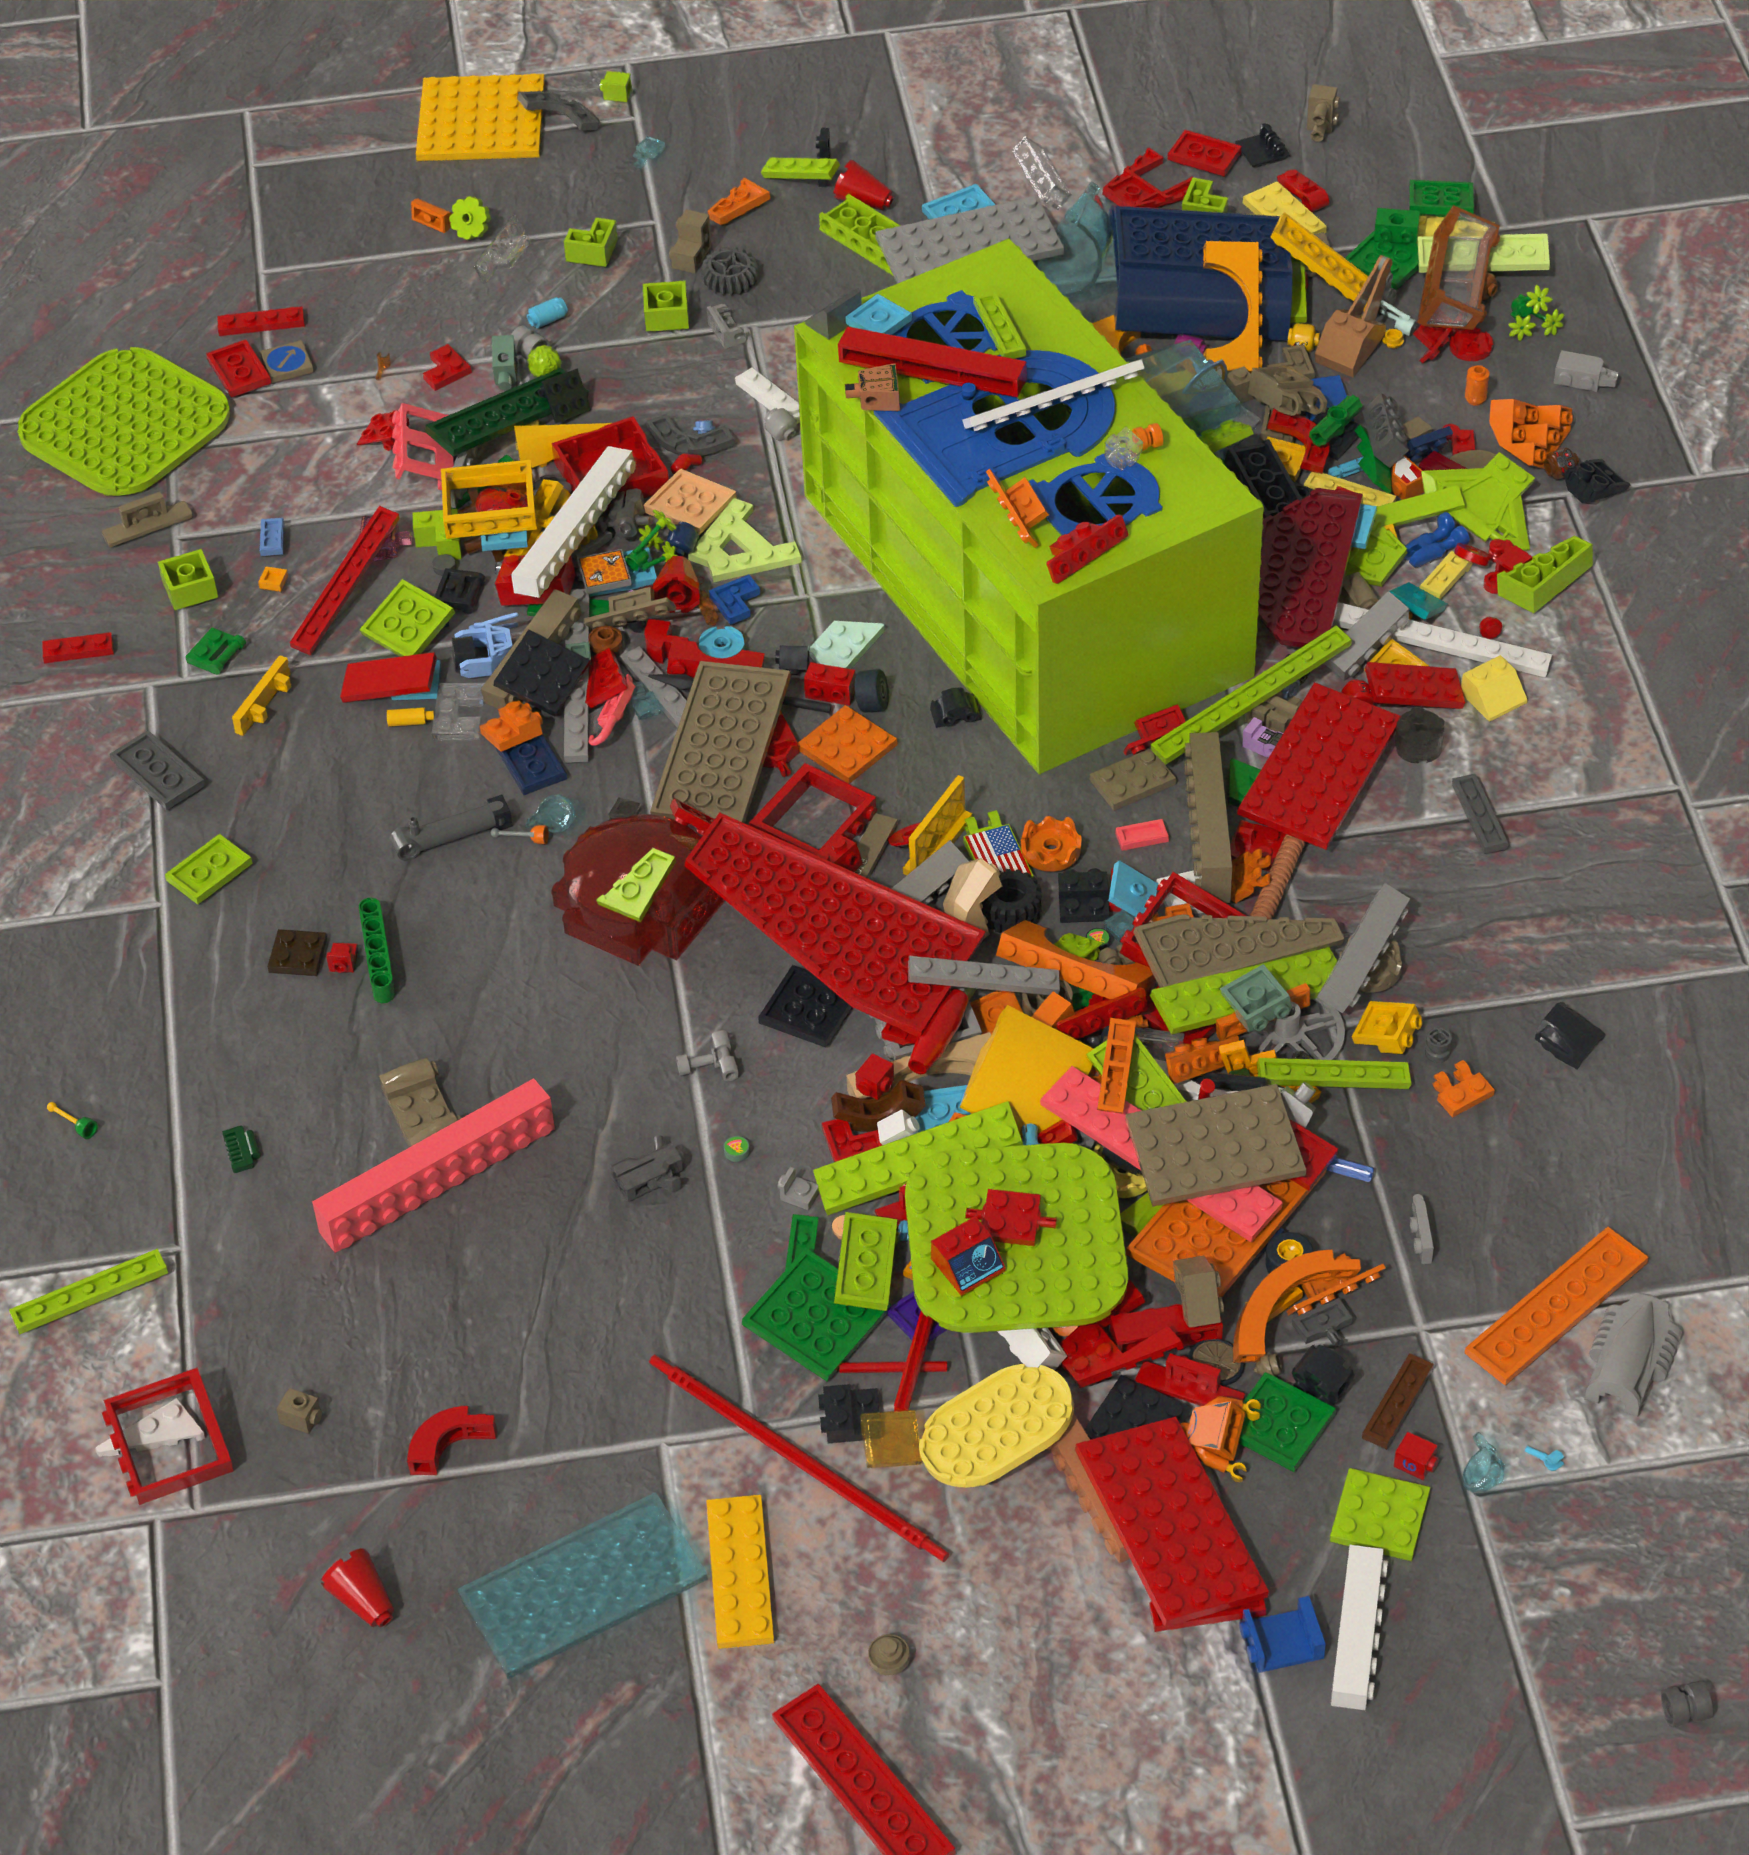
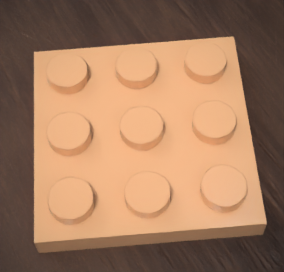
M679 469L643 507L645 513L652 516L655 515L653 510L663 512L665 517L670 518L673 524H678V522L689 523L695 527L698 535H701L723 512L732 499L737 498L735 490Z

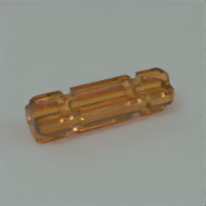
M700 589V604H698V607L706 624L715 626L716 622L719 621V617L707 592Z

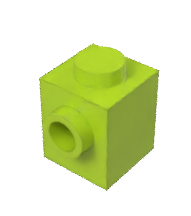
M607 71L604 79L600 81V91H603L604 100L628 102L632 91L631 73Z

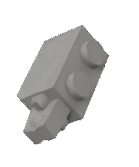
M1561 350L1555 368L1554 384L1597 392L1601 386L1615 387L1619 372L1604 368V361L1600 357Z

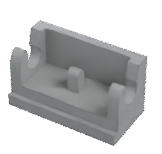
M726 304L713 307L708 306V324L724 349L746 342V337L742 334L743 329L736 325L730 312L719 314L721 310L728 309Z

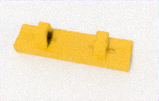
M278 656L232 716L236 734L244 736L254 722L264 723L268 718L265 707L277 691H289L291 688L289 677L291 673L288 667V658Z

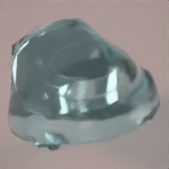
M560 794L550 795L539 804L536 812L527 819L525 828H531L538 824L547 825L549 832L552 833L565 831L574 821V806L565 796Z
M1477 1432L1473 1435V1440L1479 1451L1468 1461L1462 1476L1464 1488L1472 1493L1488 1491L1500 1485L1504 1480L1506 1467L1496 1455V1448L1489 1444L1480 1432Z

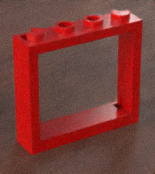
M804 763L749 824L758 830L817 855L839 834L850 840H853L855 836H859L865 825L877 813L876 797ZM810 786L857 808L819 850L773 828Z
M1172 872L1167 880L1163 879L1156 889L1159 891L1158 894L1149 897L1144 906L1146 911L1137 914L1132 923L1134 928L1131 931L1128 929L1125 931L1124 936L1120 940L1123 944L1120 954L1135 963L1150 967L1140 945L1136 943L1137 939L1133 932L1135 927L1151 922L1170 893L1206 915H1212V918L1246 915L1177 873Z
M198 1368L104 1400L106 1411L102 1412L106 1427L112 1425L114 1433L110 1434L114 1450L120 1449L122 1457L118 1458L122 1473L128 1472L130 1481H127L126 1484L130 1496H136L139 1505L234 1471ZM192 1389L218 1460L142 1487L117 1415Z

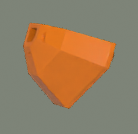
M1516 399L1491 400L1489 423L1499 445L1527 465L1540 469L1544 468V460L1548 453L1557 450L1571 431V423L1573 421L1572 408L1562 405L1536 406Z

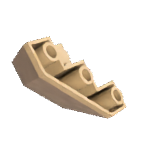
M982 858L960 864L957 867L943 903L946 914L986 931L984 939L990 934L986 925L988 920L981 910L983 908L981 902L1002 887L998 868L992 863L988 864Z

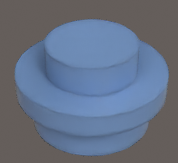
M712 420L695 421V427H693V430L698 431V434L715 429Z

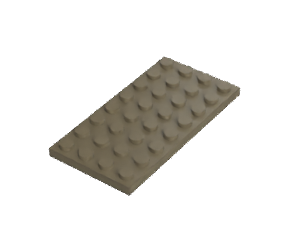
M700 661L650 810L652 817L675 820L676 817L673 816L670 804L676 798L714 819L721 812L745 823L791 679L789 670Z

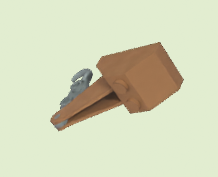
M1383 255L1379 256L1372 272L1350 309L1336 310L1327 321L1315 352L1316 363L1354 378L1379 344L1386 332V325L1375 321L1379 305H1381L1382 310L1388 311L1389 309L1383 306L1381 301L1384 300L1393 306L1397 293L1395 289L1391 288L1393 274L1390 270L1392 259Z

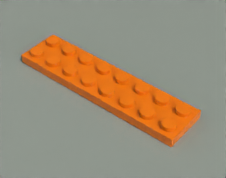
M1607 1226L1466 1346L1465 1354L1506 1386L1648 1263L1649 1257Z

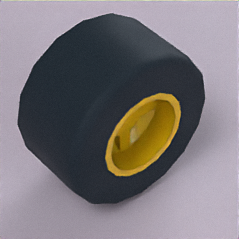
M1293 1232L1280 1233L1274 1236L1269 1241L1266 1249L1265 1265L1267 1272L1270 1274L1283 1263L1300 1255L1314 1252L1311 1242L1301 1234Z

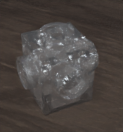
M1125 427L1117 435H1111L1105 442V459L1111 466H1117L1123 471L1127 466L1131 467L1137 462L1139 455L1142 453L1143 441Z

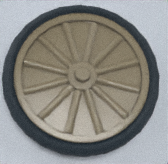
M1212 1339L1200 1341L1191 1348L1188 1354L1190 1360L1202 1364H1210L1215 1368L1221 1369L1220 1385L1222 1386L1237 1381L1244 1371V1363H1233V1345L1225 1340Z

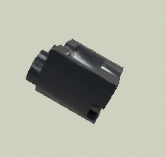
M961 687L944 690L941 692V697L936 701H931L930 711L936 728L950 726L957 719H963L966 723L982 720L974 694L965 692Z

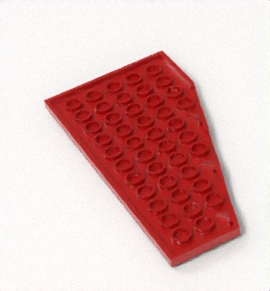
M719 812L685 859V867L851 1007L916 1037L922 1035L936 1010L950 993L953 986L908 982L909 957L917 956L970 961L985 937L986 931Z

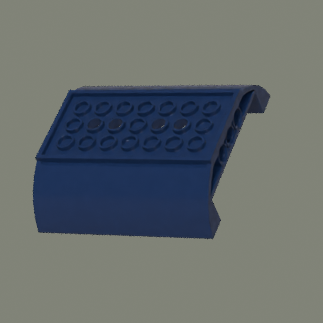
M1112 205L1107 215L1108 233H1113L1118 297L1114 314L1115 330L1237 338L1244 331L1247 324L1248 304L1240 286L1231 277L1217 270L1203 268V246L1206 241L1259 242V249H1262V262L1259 263V271H1262V283L1259 284V292H1262V305H1259V314H1262V326L1259 327V335H1262V339L1288 341L1292 304L1293 270L1291 254L1285 248L1276 245L1273 239L1270 238L1280 216Z

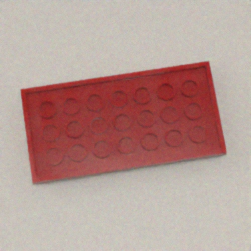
M1314 682L1238 807L1237 814L1327 850L1400 725L1402 716Z
M1177 1417L1076 1444L1075 1452L1165 1627L1268 1597L1269 1590Z

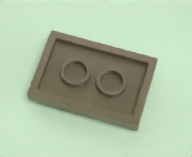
M1151 748L1090 773L1091 783L1113 811L1176 785V777L1151 751Z

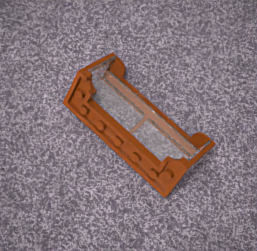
M1454 205L1434 232L1417 323L1432 327L1474 329L1479 322L1482 323L1484 321L1487 311L1485 310V305L1481 304L1490 250L1492 246L1496 247L1500 240V235H1498L1500 225Z

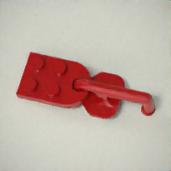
M1211 1079L1201 1081L1198 1100L1209 1098L1215 1090V1083ZM1289 1119L1306 1168V1176L1291 1178L1290 1180L1310 1191L1338 1154V1148Z

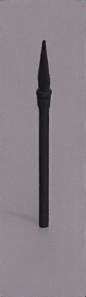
M687 674L648 675L649 678L680 690L691 689L694 678ZM785 696L782 704L830 713L831 704Z

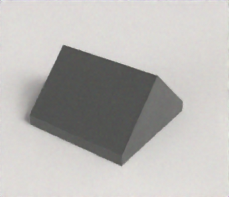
M857 288L806 319L804 321L805 324L828 340L846 329L847 326L849 327L846 324V316L862 305L861 291Z

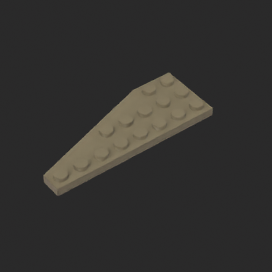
M1177 915L1137 926L1133 932L1160 988L1327 947L1330 948L1341 945L1344 942V937L1334 918L1289 920V917H1279V920L1258 916L1212 918V915H1202V918L1189 917V915Z

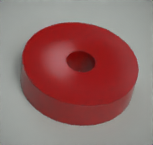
M1457 543L1454 550L1457 556L1475 564L1488 566L1491 560V555L1470 545Z

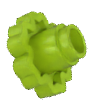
M468 196L466 199H458L453 204V214L450 215L449 220L451 228L457 230L458 237L472 240L474 237H482L488 231L486 223L490 221L491 217L489 208L483 206L481 199Z

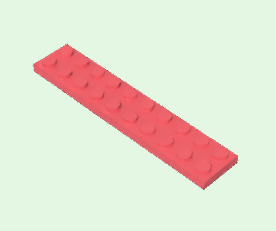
M1071 1066L1041 1098L1040 1105L1141 1170L1125 1121L1126 1114L1141 1110L1126 1100L1123 1114L1097 1110L1101 1084ZM1257 1185L1187 1200L1250 1242L1257 1237L1280 1211L1283 1204L1281 1200Z

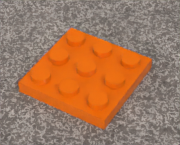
M845 705L799 741L798 744L799 752L850 784L897 746V738Z

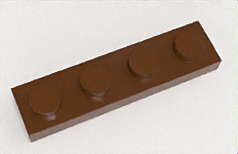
M1408 1354L1362 1432V1439L1387 1450L1434 1368L1433 1363L1413 1354Z

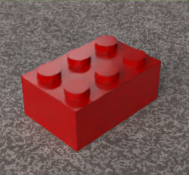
M510 555L504 557L495 582L501 606L542 604L546 602L554 589L569 595L576 573L570 555L567 563L562 566L558 575L553 578L549 587L545 589L539 598L514 593L511 574L525 555Z

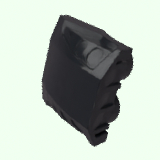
M1603 459L1579 462L1576 467L1567 469L1564 476L1567 490L1581 503L1595 502V500L1624 492L1629 489L1631 484L1604 463Z
M1564 1002L1557 1003L1542 1020L1535 1034V1040L1541 1043L1546 1051L1551 1052L1555 1058L1575 1069L1580 1067L1584 1057L1597 1042L1605 1038V1034L1600 1028L1594 1026L1583 1016L1567 1007Z

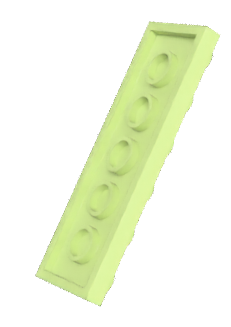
M1500 235L1497 246H1492L1490 250L1487 271L1549 270L1548 235ZM1433 236L1418 237L1419 273L1427 272ZM1448 239L1442 272L1474 271L1479 241Z

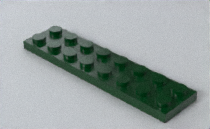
M558 368L426 425L425 432L452 456L463 453L513 431L514 426H525L552 414L547 398L540 397L538 389L542 385L541 381L566 373V371ZM584 387L586 396L588 398L589 391Z

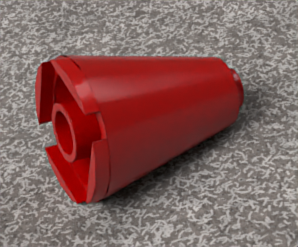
M850 160L845 165L848 168L844 174L841 173L838 177L833 192L835 194L834 198L845 201L846 195L850 194L869 207L884 210L886 207L889 208L894 199L892 191L856 161Z
M364 1548L353 1550L349 1553L351 1555L350 1559L344 1562L340 1558L326 1571L321 1579L324 1583H321V1585L371 1627H384L393 1619V1605L370 1554Z

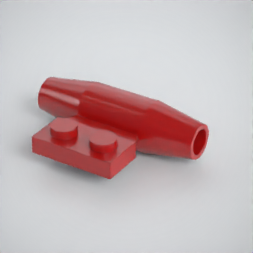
M953 989L940 1004L921 1036L916 1037L886 1023L881 1032L882 1039L904 1046L915 1043L908 1066L914 1073L923 1075L943 1055L961 1024L969 998L963 991Z

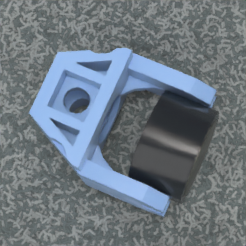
M486 623L485 628L467 629L457 632L455 638H452V652L456 673L460 672L461 676L467 678L491 676L512 647L510 629ZM487 646L488 657L475 659L474 647Z

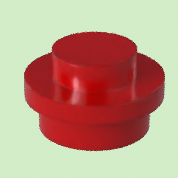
M1495 617L1484 618L1479 625L1481 636L1487 639L1496 638L1502 631L1501 621Z

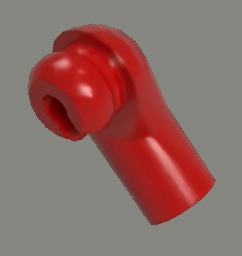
M681 454L671 465L670 470L675 474L679 469L686 471L690 465L699 466L702 463V457L697 454Z

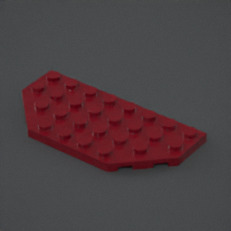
M1316 488L1306 498L1300 501L1297 499L1283 507V511L1263 519L1258 617L1281 645L1302 648L1333 628L1363 502L1362 493Z

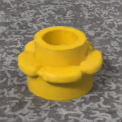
M1398 329L1387 330L1385 337L1382 338L1383 343L1391 349L1398 348L1404 343L1402 332Z

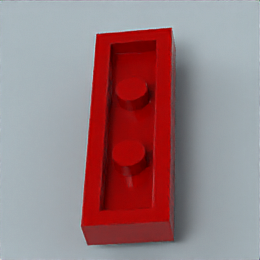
M111 632L42 641L44 664L114 655Z

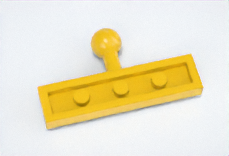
M543 479L535 494L537 530H527L528 547L507 549L504 557L510 555L523 556L528 553L542 528H547L555 517H549L564 487L561 483Z

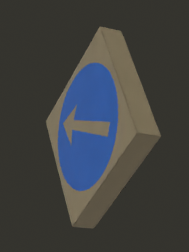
M302 340L260 351L271 383L314 373Z

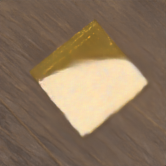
M915 1410L861 1414L860 1420L867 1468L921 1465L922 1458L919 1451L920 1442Z

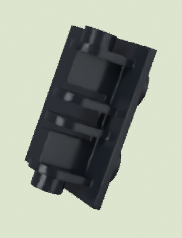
M1266 123L1260 126L1259 135L1235 141V144L1242 146V153L1252 167L1290 157L1284 143L1280 141L1276 132L1272 131V127Z
M578 368L541 381L542 385L538 389V394L540 397L547 398L555 424L591 411Z

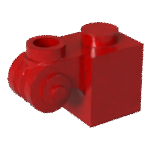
M1494 539L1489 544L1488 554L1491 555L1490 561L1496 563L1495 572L1501 573L1505 571L1508 573L1513 570V566L1532 561L1531 555L1518 546H1514L1508 539Z

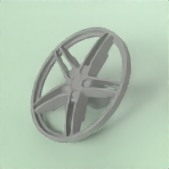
M1319 998L1313 1000L1323 1005L1329 1013H1315L1300 1017V1007L1291 1001L1292 1009H1290L1286 1017L1282 1019L1276 1017L1262 1031H1252L1267 1035V1038L1260 1045L1259 1051L1256 1054L1268 1051L1272 1044H1275L1276 1055L1285 1045H1288L1302 1059H1312L1308 1056L1309 1053L1317 1060H1336L1344 1044L1345 1027L1343 1019L1337 1009ZM1336 1026V1042L1328 1055L1323 1058L1317 1051V1047L1306 1035Z

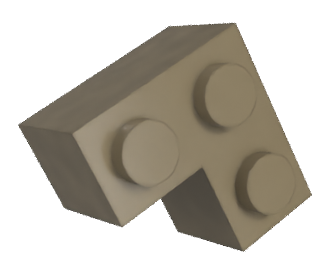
M686 209L683 215L677 219L676 229H678L679 237L676 244L670 249L669 258L671 259L672 268L696 273L712 248L710 217L708 214Z
M1205 1256L1173 1260L1175 1285L1181 1294L1183 1317L1188 1327L1220 1323V1313L1224 1312L1222 1298L1218 1297L1217 1288L1221 1287L1219 1272L1214 1270L1213 1263H1209Z

